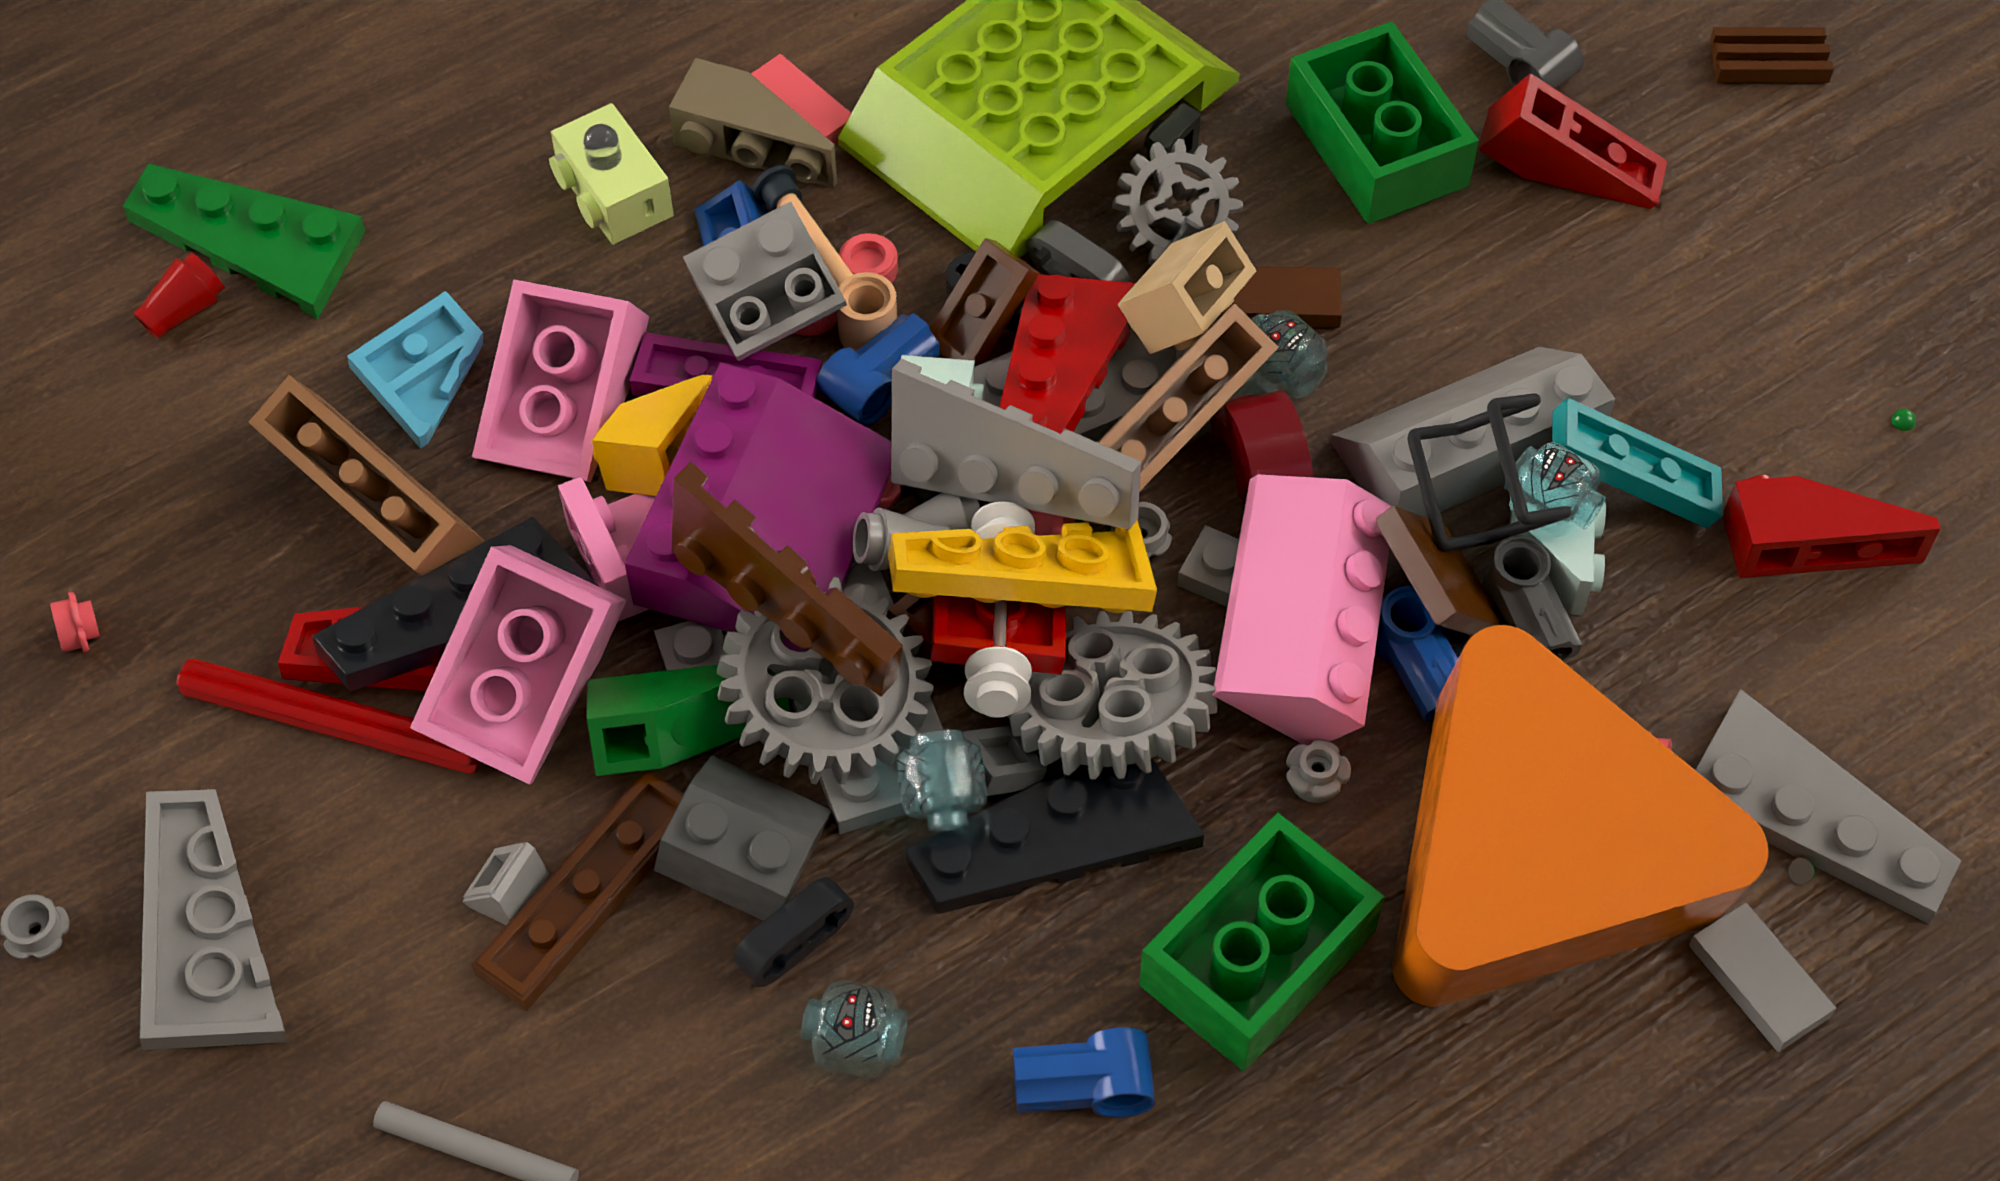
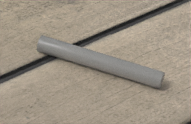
M383 1101L374 1116L373 1126L376 1129L522 1181L578 1180L579 1170L387 1101Z

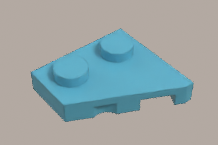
M444 291L347 356L349 368L421 449L431 440L484 345L483 332L453 298Z

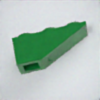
M718 664L587 680V723L596 776L664 768L740 738L747 724L746 722L727 724L725 721L728 708L734 702L718 700L717 694L721 681L727 679L717 674ZM771 669L767 670L768 674L772 676L777 675ZM789 698L775 700L780 708L790 712Z

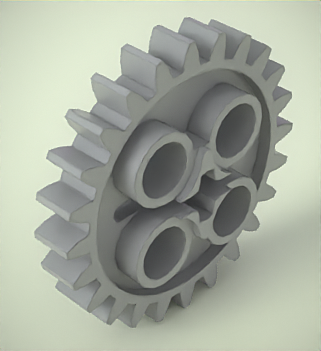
M833 577L828 590L837 587L842 592L839 578ZM860 584L852 595L847 597L903 645L898 678L882 697L865 685L857 686L848 682L838 673L832 662L813 649L808 648L809 650L806 652L789 650L782 643V640L788 638L784 635L780 626L758 611L752 614L741 610L735 625L738 632H728L722 649L728 655L720 657L717 674L727 679L721 681L717 696L718 700L734 703L729 706L725 721L727 724L746 722L747 725L742 732L739 743L744 747L760 740L764 744L759 761L761 764L765 765L777 755L786 758L784 764L785 777L789 778L796 771L799 764L808 766L811 784H817L823 769L831 768L835 779L840 785L845 784L851 765H855L857 770L867 779L871 777L876 766L875 757L884 764L891 766L894 764L899 753L897 745L907 749L910 748L917 734L913 727H922L929 710L922 704L928 703L933 691V685L922 679L927 677L932 662L930 659L914 657L919 653L924 639L922 636H902L909 617L907 614H903L889 620L884 615L889 603V598L886 596L879 599L872 606L865 603V585ZM771 669L777 675L772 676L768 674L767 670ZM822 675L828 677V684L822 683ZM779 698L794 699L801 704L804 711L798 713L784 711L777 705L775 700ZM851 706L859 708L867 714L869 720L865 722L851 720L844 715L841 708Z
M1130 610L1124 612L1119 622H1110L1105 611H1099L1096 624L1087 625L1083 619L1076 616L1073 617L1074 630L1066 632L1065 661L1062 675L1032 672L1031 678L1028 681L1031 688L1029 703L1021 711L1007 716L1010 718L1012 735L1021 736L1023 750L1028 753L1039 749L1040 762L1044 766L1062 758L1063 772L1066 775L1074 772L1081 764L1088 765L1090 779H1096L1103 767H1113L1118 779L1124 778L1127 765L1136 763L1145 773L1151 772V758L1159 756L1163 760L1173 763L1176 761L1175 744L1193 749L1196 747L1195 731L1208 732L1210 730L1209 714L1217 713L1218 710L1217 698L1212 695L1216 688L1214 686L1216 667L1211 665L1210 651L1199 650L1197 635L1193 634L1181 638L1180 624L1177 622L1160 630L1158 629L1157 615L1151 614L1139 624L1133 622V615Z

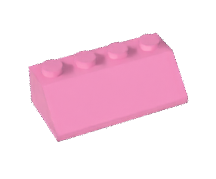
M1260 474L1250 479L1214 682L1216 688L1212 694L1213 696L1307 746L1311 745L1315 740L1331 742L1365 726L1390 549L1376 524V518L1391 508V505L1347 479Z

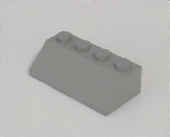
M1537 347L1331 435L1330 443L1361 488L1391 506L1394 505L1428 518L1407 437L1410 430L1419 427L1455 423L1486 412L1488 403L1494 398L1535 393L1541 398L1538 406L1503 418L1517 472L1519 473L1520 468L1531 469L1533 458V470H1538L1542 468L1545 445L1547 444L1546 449L1552 448V444H1550L1552 443L1553 410L1568 397L1610 416L1615 397L1582 354ZM1491 424L1459 435L1421 440L1440 512L1507 483Z

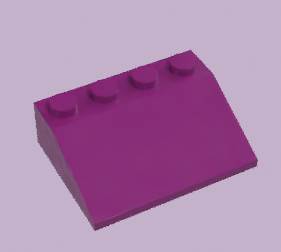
M720 362L624 562L633 605L727 632H738L735 625L741 610L754 614V612L747 611L739 606L731 598L727 589L705 574L696 575L687 570L679 562L675 553L671 551L673 479L690 461L709 476L707 482L702 487L722 505L727 507L735 499L756 517L751 527L775 551L783 550L788 545L806 560L808 568L816 579V585L821 591H828L833 577L839 578L841 589H843L855 561L853 533L857 518L863 512L873 513L878 507L891 477L892 442L780 378ZM789 639L782 640L783 645L790 650L797 652L809 650L808 648L805 649L795 645Z

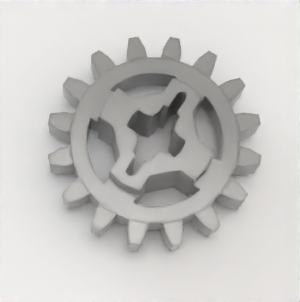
M1184 139L1176 140L1171 153H1166L1160 142L1154 143L1149 150L1150 162L1145 157L1137 154L1129 163L1137 176L1122 173L1118 179L1117 185L1128 192V194L1117 196L1112 203V208L1126 211L1127 214L1117 224V231H1133L1135 238L1132 240L1129 250L1134 252L1145 245L1150 249L1148 255V264L1150 265L1155 263L1170 243V240L1160 237L1151 229L1157 228L1173 237L1185 217L1204 227L1200 216L1204 209L1215 204V212L1210 227L1225 221L1233 234L1239 227L1237 223L1228 218V215L1238 213L1243 208V201L1229 198L1228 194L1239 184V180L1237 177L1222 178L1220 172L1227 161L1222 157L1215 160L1212 164L1205 160L1207 145L1201 144L1193 154L1186 153ZM1181 169L1193 172L1194 174L1199 176L1202 179V181H1198L1194 178H1191L1183 174ZM1152 175L1154 180L1152 186L1155 195L1153 199L1140 206V194L1143 184ZM1172 195L1176 201L1186 200L1189 202L1196 199L1183 214L1178 208L1171 210L1165 208L1159 211Z

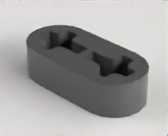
M1051 220L1047 222L1027 241L1026 248L1031 261L1045 275L1131 283L1126 269L1116 258L1059 221Z

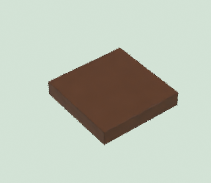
M1394 505L1376 518L1378 528L1436 625L1472 636L1484 628L1505 625L1462 551L1444 552L1438 549L1428 518ZM1444 525L1447 539L1453 538L1447 526Z

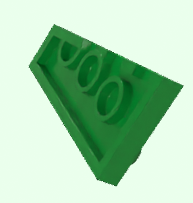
M149 163L123 205L129 222L185 251L194 249L208 256L212 265L229 274L234 270L256 281L258 289L277 299L281 295L299 304L302 312L317 320L366 231L362 217L359 215Z

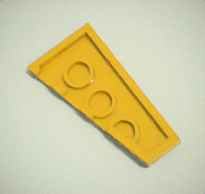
M1138 520L1130 530L1115 527V531L1094 533H1092L1093 529L1088 522L1063 524L1061 534L1041 536L1033 534L1028 526L1004 527L1003 531L998 533L995 538L981 539L972 529L891 533L888 561L893 592H905L921 598H929L936 595L969 597L985 603H995L1001 600L1032 602L1049 608H1060L1065 605L1095 607L1113 613H1124L1129 610L1152 612L1157 593Z

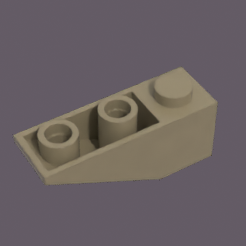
M699 58L694 59L669 106L674 145L686 148L693 153H705L735 161L748 168L768 170L774 166L786 165L793 170L796 180L800 182L815 183L835 188L837 184L835 147L829 139L748 71Z

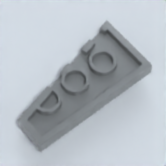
M901 359L892 368V483L993 503L1011 502L1028 510L1129 530L1137 521L1141 461L1067 429L1063 430L1060 434L1032 421V414L1011 405L1004 410L973 396L974 389L953 380L944 384L920 374L922 367L907 360Z
M1741 689L1696 768L1699 774L1756 820L1765 834L1767 843L1797 858L1809 860L1814 867L1927 924L1931 922L1962 861Z
M215 789L146 792L140 1018L142 1050L286 1042L285 1030L279 1009H277L269 974L263 954H261L252 915L243 891L236 859Z

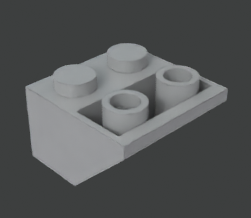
M792 202L683 256L701 296L738 361L847 306L845 298Z

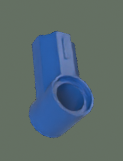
M912 313L910 316L902 314L889 327L878 333L859 350L855 351L850 347H846L834 353L819 372L816 382L817 389L856 422L865 427L879 421L892 406V368L900 361L901 356L936 358L940 355L939 341L930 331L928 324L916 314Z
M1414 587L1396 588L1388 593L1381 606L1375 652L1382 660L1394 666L1423 720H1434L1437 699L1458 658L1440 626L1434 623ZM1393 622H1408L1409 624L1413 625L1417 629V631H1403L1399 629Z
M1105 1029L1088 1037L1086 1043L1013 1048L1014 1081L1018 1113L1092 1108L1094 1113L1100 1116L1124 1118L1146 1113L1155 1105L1149 1039L1147 1034L1140 1029Z

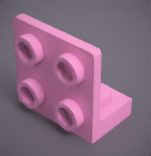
M582 476L558 485L568 530L591 578L601 588L627 600L617 622L649 610L633 605L624 562L656 496L633 494L607 504L603 496L592 499Z

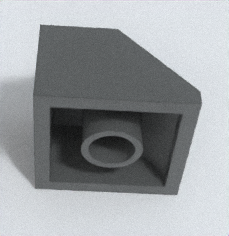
M711 755L689 784L661 838L654 871L764 921L790 900L832 810Z

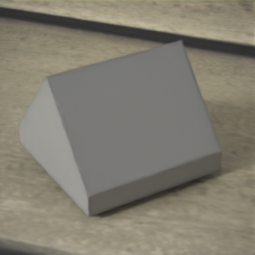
M528 842L495 848L464 894L462 902L469 908L507 925L546 882L550 874L536 849Z

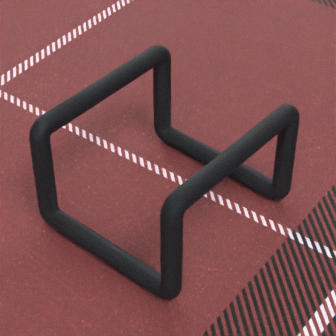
M1532 393L1494 398L1488 403L1486 412L1455 423L1414 428L1408 433V445L1436 546L1441 551L1449 552L1491 544L1565 520L1571 516L1572 511L1568 506L1528 512L1503 418L1538 406L1541 402L1538 394ZM1491 424L1518 521L1487 532L1447 539L1421 440L1459 435Z

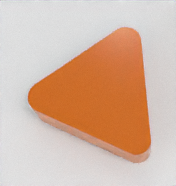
M1495 625L1484 628L1475 633L1466 643L1437 699L1392 965L1394 979L1400 990L1412 1001L1427 1007H1439L1708 927L1716 922L1764 871L1768 860V844L1765 834L1752 816L1529 633L1507 625Z

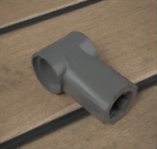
M1503 0L1486 1L1468 23L1466 37L1507 68V75L1513 87L1531 73L1556 89L1579 73L1583 67L1581 49L1568 33L1559 29H1553L1548 33L1543 32Z
M1523 535L1511 536L1503 540L1496 548L1482 586L1498 613L1502 614L1507 626H1513L1529 633L1564 662L1576 656L1582 644L1548 575L1551 567L1549 552L1543 544L1534 538ZM1507 572L1518 573L1525 580L1515 579Z

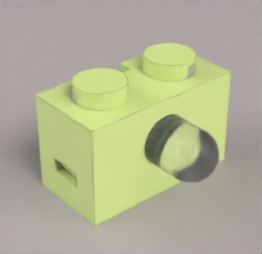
M613 103L551 131L555 156L549 158V163L557 182L564 190L570 187L577 195L578 207L587 224L591 228L599 226L612 245L674 216L668 177Z

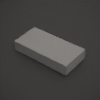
M1744 903L1695 934L1689 944L1693 952L1777 1052H1780L1829 1020L1837 1009L1747 903Z

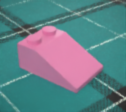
M514 279L472 458L571 479L582 476L585 482H591L598 466L594 459L591 440L617 407L625 402L631 388L630 377L647 329L649 316L629 301Z
M511 545L491 547L410 728L527 784H532L587 685V680L590 679L599 663L627 600Z

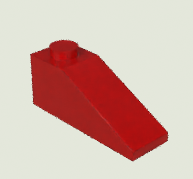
M1531 73L1489 107L1478 147L1479 151L1524 179L1652 209L1659 202L1667 160Z
M1757 475L1746 480L1735 481L1722 516L1739 578L1924 563L1941 529L1936 517L1799 476L1773 478L1768 475Z

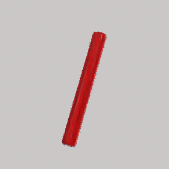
M195 658L186 660L177 676V685L184 696L467 774L475 773L481 764V761L411 729L410 726L414 720L411 717Z

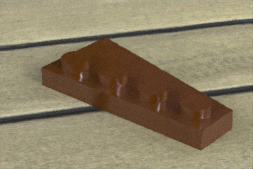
M690 461L673 479L671 551L675 553L679 562L690 572L696 575L705 574L727 589L731 598L743 609L751 612L758 611L780 626L784 635L795 645L805 649L811 648L832 662L838 673L848 682L857 686L865 685L882 697L898 678L903 645L837 587L830 588L826 593L821 591L816 586V579L808 568L806 560L788 545L783 550L775 551L751 527L756 517L735 499L727 507L722 505L702 487L707 482L709 476Z

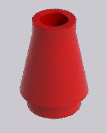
M190 253L182 261L177 258L174 259L143 304L133 312V315L152 336L159 340L169 330L218 303L216 296L225 286L198 256Z

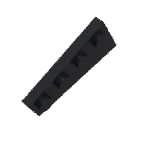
M531 517L317 632L312 637L317 654L349 691H353L432 664V655L445 651L491 547L511 545L594 585H599L534 517Z
M1151 758V772L1145 773L1136 763L1127 765L1125 777L1118 779L1115 775L1113 767H1103L1096 779H1090L1088 765L1081 764L1069 775L1064 774L1062 770L906 849L905 854L906 863L937 913L942 914L1020 894L1023 891V887L1052 879H1056L1057 883L1060 884L1083 878L1084 871L1119 862L1122 867L1149 861L1150 854L1178 847L1180 853L1201 848L1204 843V833L1153 758Z

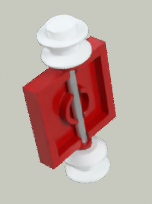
M994 502L981 507L974 514L971 524L972 530L981 539L995 538L998 533L1003 531L1004 527L1028 526L1033 534L1035 531V521L1031 513L1024 507L1011 502ZM934 596L931 661L965 665V675L968 681L964 687V698L968 705L977 712L990 717H1005L1015 714L1024 709L1030 701L1031 688L1028 681L1031 678L1032 672L1062 675L1066 650V605L1060 608H1049L1032 602L1001 600L995 603H985L969 597Z

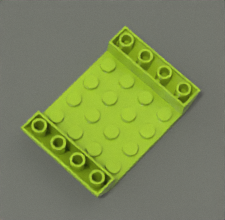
M966 0L877 67L838 137V145L975 252H977L983 240L988 238L999 242L1020 258L1027 252L1026 244L1028 239L1043 227V209L1180 99L1183 98L1196 109L1202 111L1239 81L1240 73L1137 0Z

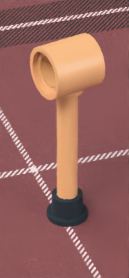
M786 165L774 166L757 178L752 189L753 196L759 203L767 204L771 211L792 202L846 300L847 306L837 310L840 342L844 348L850 347L857 351L897 319L895 288L887 278L876 273L862 272L852 274L801 203L802 193L795 184L796 175L793 170Z

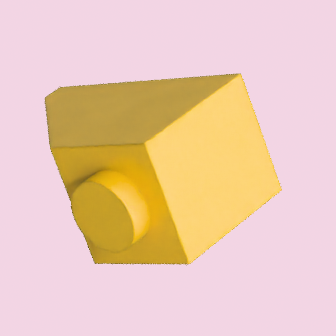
M712 375L693 377L624 402L617 407L591 440L594 459L599 464L606 490L657 496L711 383Z

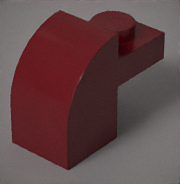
M1283 390L1262 395L1236 397L1228 401L1227 404H1224V409L1218 410L1210 418L1213 436L1232 453L1238 495L1243 502L1246 503L1250 479L1258 474L1314 478L1310 452L1300 418L1292 401Z

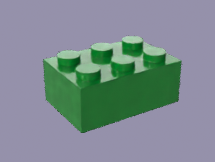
M1393 21L1291 57L1285 104L1367 224L1470 185L1479 140Z
M1277 812L1142 950L1139 986L1240 1070L1245 1072L1376 932L1385 896Z

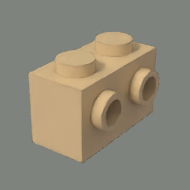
M1224 221L1172 243L1117 305L1149 354L1173 345L1177 351H1181L1192 346L1208 330L1218 316L1233 303L1234 297L1256 273V269Z

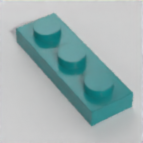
M1568 397L1553 410L1552 443L1554 442V444H1552V448L1561 449L1557 453L1556 461L1562 463L1566 454L1565 451L1579 455L1577 457L1584 464L1576 470L1587 474L1589 469L1591 477L1705 528H1709L1723 516L1721 467Z

